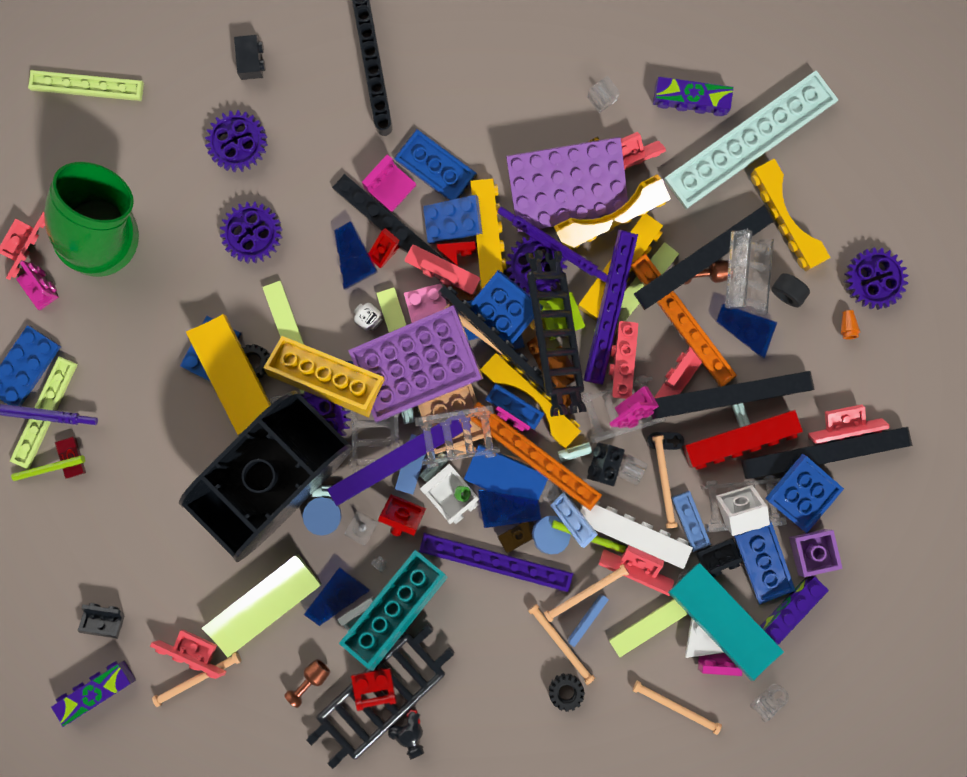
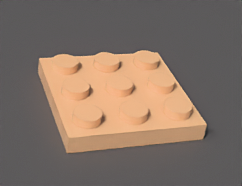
M469 384L418 405L425 430H429L461 410L467 416L477 403V399L472 385ZM468 419L472 426L471 428L432 451L435 455L489 437V435Z

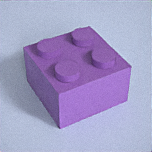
M823 529L789 537L799 576L807 577L843 569L834 530Z

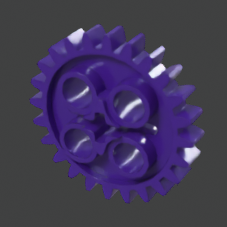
M237 110L236 115L232 111H229V116L222 113L223 119L221 120L216 117L218 123H210L213 130L207 129L210 136L205 137L210 142L205 146L207 149H211L207 153L209 156H213V162H218L217 165L220 168L224 165L226 171L231 167L233 172H236L237 168L243 172L244 166L250 170L251 163L257 166L255 160H262L263 158L260 156V153H266L262 147L268 146L267 142L264 141L267 135L263 133L265 129L263 126L260 127V121H255L256 118L253 115L249 117L247 112L241 115L239 110ZM240 126H245L244 131L237 132ZM223 134H228L227 139L220 140ZM247 143H253L250 149H245ZM230 151H236L233 157H228Z
M246 202L245 207L238 204V210L232 207L233 214L226 213L229 219H222L226 226L220 227L225 232L220 234L221 238L226 239L222 242L224 246H227L225 250L227 252L232 251L231 256L233 258L238 255L237 260L240 262L245 258L247 264H249L250 259L256 264L257 258L264 262L265 255L271 258L269 252L273 251L276 253L277 251L274 246L281 245L277 239L283 238L278 234V232L283 231L281 227L277 226L281 222L279 219L274 220L277 215L275 213L271 214L272 210L269 207L265 210L264 204H261L258 208L256 202L252 206ZM252 216H257L255 223H249ZM242 227V232L234 235L235 229ZM252 230L254 235L251 236L249 231ZM263 231H269L266 238L260 237ZM253 242V247L250 250H246V244Z
M531 236L528 241L525 237H522V244L516 241L517 248L511 247L510 249L513 254H507L511 261H506V265L511 266L506 269V273H512L509 279H515L514 283L519 284L521 289H526V293L530 292L527 274L531 269L525 273H521V271L530 268V263L521 265L518 261L519 258L526 257V253H533L535 257L534 251L544 249L546 254H553L554 259V251ZM562 258L560 262L561 272H563L562 270H565L568 267L567 265L562 264L567 261V259ZM547 261L541 264L542 271H544L545 266L549 265ZM537 279V291H551L550 287L557 289L556 282L560 283L559 279Z
M874 247L870 252L866 249L863 251V254L858 253L856 255L857 258L850 260L852 264L847 266L850 271L844 273L849 279L845 280L844 283L850 284L846 290L853 291L850 297H857L855 303L862 301V307L869 304V309H873L876 305L877 310L882 309V306L887 308L890 307V304H896V299L902 298L900 293L906 292V289L902 286L908 284L907 281H904V278L909 275L903 274L907 267L900 266L903 260L896 261L897 254L891 257V250L884 253L883 248L877 251ZM879 262L884 265V271L879 268ZM861 269L866 270L867 277L862 276ZM888 272L892 273L891 276L861 285V282L873 277H878ZM886 280L890 281L891 289L886 286ZM868 287L873 288V295L869 294Z
M304 391L305 396H301L321 416L335 413V417L326 418L325 420L328 423L332 421L334 429L341 436H346L347 434L344 429L350 428L346 422L351 421L346 415L351 411ZM326 402L330 405L328 412L324 408Z

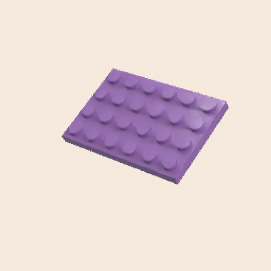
M620 137L506 156L515 216H521V218L539 229L553 227L569 218H601L618 210L628 201Z
M454 305L348 350L355 366L384 377V382L371 410L375 422L382 421L483 379Z

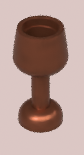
M717 260L709 266V269H704L693 278L710 276L711 281L714 283L730 280V262L728 260ZM692 278L685 282L684 285L691 283Z
M319 659L313 661L304 669L306 680L296 691H287L284 694L286 700L292 706L299 708L302 704L301 696L311 685L321 686L329 676L330 669Z

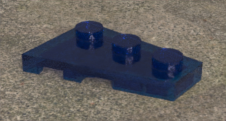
M350 221L334 230L344 290L378 273L353 222Z
M721 304L715 322L761 358L765 359L777 322L726 304Z
M478 490L484 528L542 519L538 499Z
M339 567L304 615L320 626L371 589Z

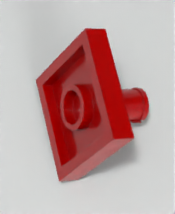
M391 494L378 521L391 526L390 533L394 536H401L402 531L414 536L426 508Z

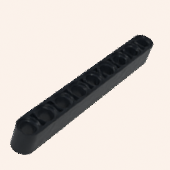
M352 0L374 124L379 135L387 136L392 132L393 126L370 0ZM362 15H368L366 19H360ZM365 33H371L370 37H363ZM370 50L375 51L373 55H366ZM372 68L378 69L374 74L369 72ZM375 86L382 87L378 92L373 91ZM378 104L385 105L382 110L376 109ZM382 122H387L388 126L385 128H380L379 124Z
M766 204L642 287L634 293V296L644 310L649 308L773 223L775 218Z
M811 371L655 398L659 407L653 410L654 413L651 415V420L815 390Z
M902 427L741 460L745 479L786 472L802 454L806 455L816 465L909 447L913 446L909 427Z

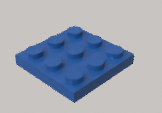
M497 270L470 303L472 306L471 311L475 314H481L486 319L484 323L488 327L493 326L500 332L499 337L503 341L507 339L512 344L534 319L530 295L499 270Z
M802 454L765 499L800 529L808 533L844 488L811 459Z

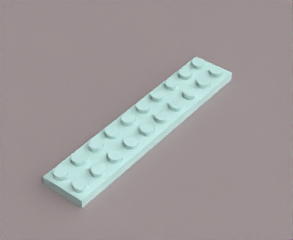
M814 71L664 178V181L684 208L688 209L834 105L838 98L819 73Z

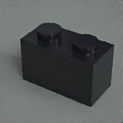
M257 35L234 37L237 74L240 79L263 78V71H266L265 61L261 56V53H264L263 42L259 40Z

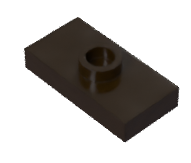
M531 518L497 536L506 553L533 539L532 531L535 524Z

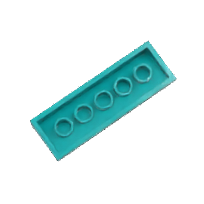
M700 563L693 566L668 591L673 599L751 681H754L770 664L784 653L773 639Z

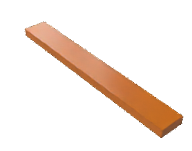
M646 254L635 260L630 267L644 286L661 275ZM674 291L657 302L720 387L725 386L737 376Z
M477 402L466 417L589 511L592 510L602 494L480 402Z

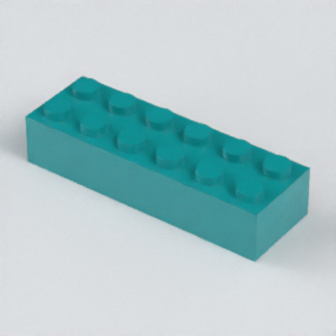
M414 550L339 644L367 669L373 671L448 577L418 551Z

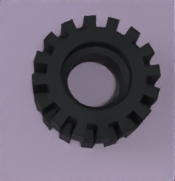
M248 344L246 347H242L247 358L250 355H257L260 358L259 367L253 369L257 378H263V375H267L263 368L270 357L267 350L256 344Z
M562 673L561 676L557 675L554 680L552 679L549 686V697L555 707H558L561 711L569 712V710L572 709L573 711L576 707L579 708L581 706L580 703L584 700L585 692L581 681L575 675ZM564 685H570L574 689V695L567 700L559 696V690Z

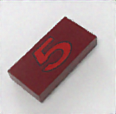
M73 436L55 442L60 461L81 456L76 437ZM83 463L62 468L65 479L86 473Z

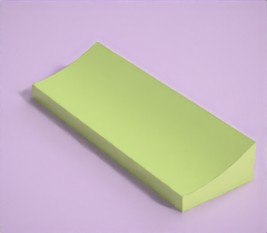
M295 555L202 627V629L228 658L322 584L300 555Z

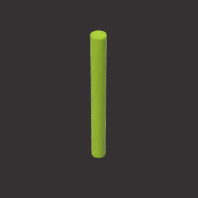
M81 455L13 473L11 478L13 481L85 463V457Z
M553 521L552 528L571 534L564 523ZM596 536L591 541L624 553L626 548L622 544Z

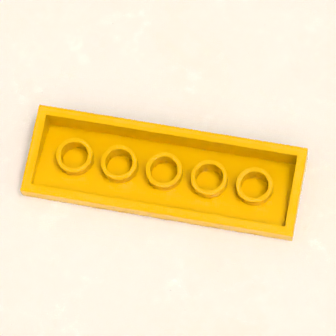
M222 314L209 322L186 331V334L237 435H240L271 403L226 315Z
M281 336L263 367L267 375L368 418L384 382L383 376L284 336Z

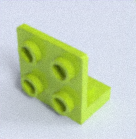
M569 292L575 331L584 328L585 324L572 292ZM562 298L539 301L543 306L542 310H564ZM565 317L542 318L545 330L567 329ZM549 337V340H553L558 337Z

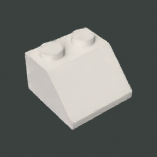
M753 485L716 496L724 523L732 536L770 525L768 507Z

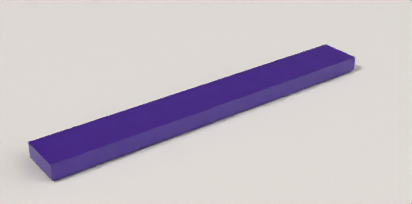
M618 230L608 272V281L605 285L583 381L603 385L638 234Z
M461 410L331 486L327 491L336 506H339L472 426Z
M427 533L423 535L419 550L421 553L569 592L573 577L572 572Z

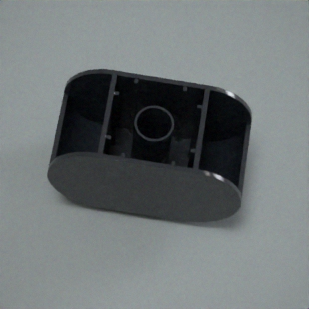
M294 390L279 398L263 411L189 485L182 494L179 505L185 508L233 557L235 562H239L270 537L333 474L351 453L353 447Z

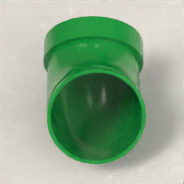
M89 162L66 164L55 173L46 198L44 210L45 228L57 256L65 265L87 276L103 277L118 272L131 261L138 247V225L131 213L134 204L133 195L126 182L116 173L101 165ZM101 200L116 207L121 217L112 220H96L83 216L74 211V209L85 202Z

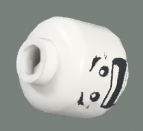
M371 303L359 304L354 310L356 314L354 316L355 323L365 331H374L383 320L381 319V311Z

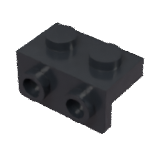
M597 442L593 451L594 456L591 465L588 468L587 479L615 486L625 450L610 444Z
M733 538L695 552L700 564L713 577L722 574L721 570L726 568L731 570L739 567V563L744 561L743 557L739 555Z
M95 603L82 605L83 615L78 627L79 633L118 639L125 617L120 608L115 606L104 608Z

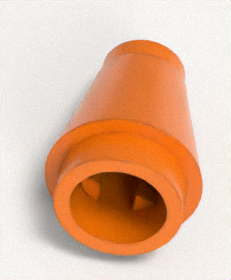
M843 311L841 323L843 339L858 338L860 329L854 311Z

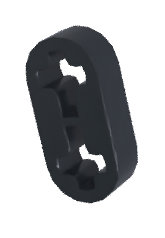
M653 432L648 435L646 440L647 445L651 449H656L654 443L651 442L652 436L655 435L664 436V450H677L684 445L683 436L676 432ZM676 436L680 443L674 447L673 443H667V439H673Z

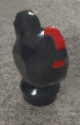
M412 709L407 713L408 724L403 727L393 725L388 730V735L392 740L395 739L401 746L408 748L407 755L410 760L424 754L423 746L419 745V740L423 735L419 719L420 714H418L417 710Z

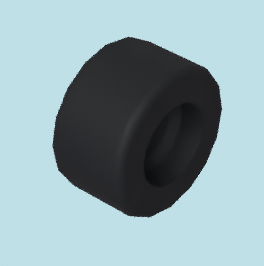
M782 273L771 287L776 297L784 303L797 308L801 307L810 294V289L805 283L787 273Z

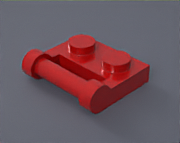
M390 667L351 675L357 711H362L366 707L397 703ZM388 689V695L362 700V694Z

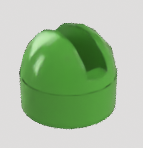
M458 486L455 489L454 497L462 502L469 500L471 496L470 489L466 486Z

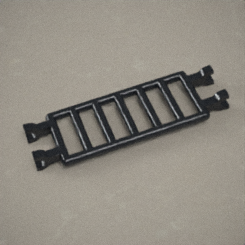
M542 250L534 251L535 257L533 253H526V260L530 263L531 268L527 278L545 393L547 396H551L552 401L550 415L551 417L559 416L558 409L560 415L568 414L562 400V395L570 394L571 398L570 414L578 413L577 407L579 413L587 412L586 405L582 402L581 393L584 392V384L567 276L565 272H561L562 252L555 251L554 259L553 254H545V259L550 265L551 272L542 271ZM536 279H559L561 291H537ZM562 298L564 310H540L539 299ZM565 317L567 329H543L542 318ZM568 336L570 348H546L545 337ZM571 355L573 367L550 369L548 357ZM574 374L576 386L553 388L551 376Z
M429 624L414 638L411 634L404 633L374 669L387 668L384 663L393 656L421 686L412 695L391 672L394 687L407 701L399 709L394 704H384L393 714L385 722L370 707L364 708L362 711L378 727L374 733L369 736L341 705L349 696L355 702L352 683L317 715V720L321 725L308 736L306 741L312 746L326 731L331 734L342 747L327 763L332 769L348 754L352 759L360 757L445 676L441 666L454 656L455 652L448 647L435 661L420 645L434 630ZM406 642L435 672V675L428 682L399 652V649ZM383 691L373 692L376 697L386 696ZM334 710L364 741L357 749H354L326 718Z

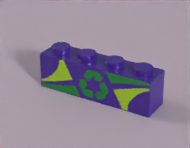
M658 77L655 84L653 105L663 109L673 107L678 111L694 110L699 114L709 112L715 116H724L731 109L734 87Z
M815 576L805 577L795 588L796 591L791 592L760 625L777 645L829 591Z
M125 660L117 663V661L111 663L106 667L107 671L103 674L100 671L89 677V683L84 685L82 682L72 688L74 692L70 695L65 693L55 699L57 703L51 706L62 727L136 681Z

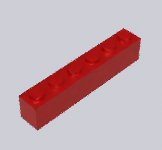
M792 410L683 445L682 448L689 468L695 467L696 470L707 467L706 463L712 461L714 464L724 462V457L730 455L732 458L742 456V451L750 450V452L762 449L761 445L767 443L768 446L779 444V439L786 438V440L797 438V434L803 431L796 410Z

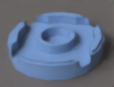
M326 497L313 499L306 505L303 512V522L307 530L320 536L334 532L340 525L342 518L340 507L336 506L332 499Z
M545 516L539 519L533 527L532 538L535 542L534 544L542 553L558 554L565 550L569 544L570 534L551 527L554 520L563 523L557 516Z

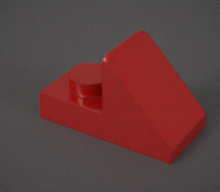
M385 228L379 234L367 257L381 269L399 249L398 243L400 240Z
M475 241L437 244L438 252L456 266H458L457 254L471 256L472 253H476Z

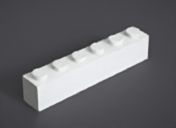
M597 502L591 511L581 505L580 512L594 530L684 569L693 548L688 546V541L679 537L677 540L670 538V533L661 529L659 532L652 530L653 526L648 523L642 522V524L634 522L636 518L630 515L620 516L617 514L618 510L607 506L604 509L599 506L600 502Z

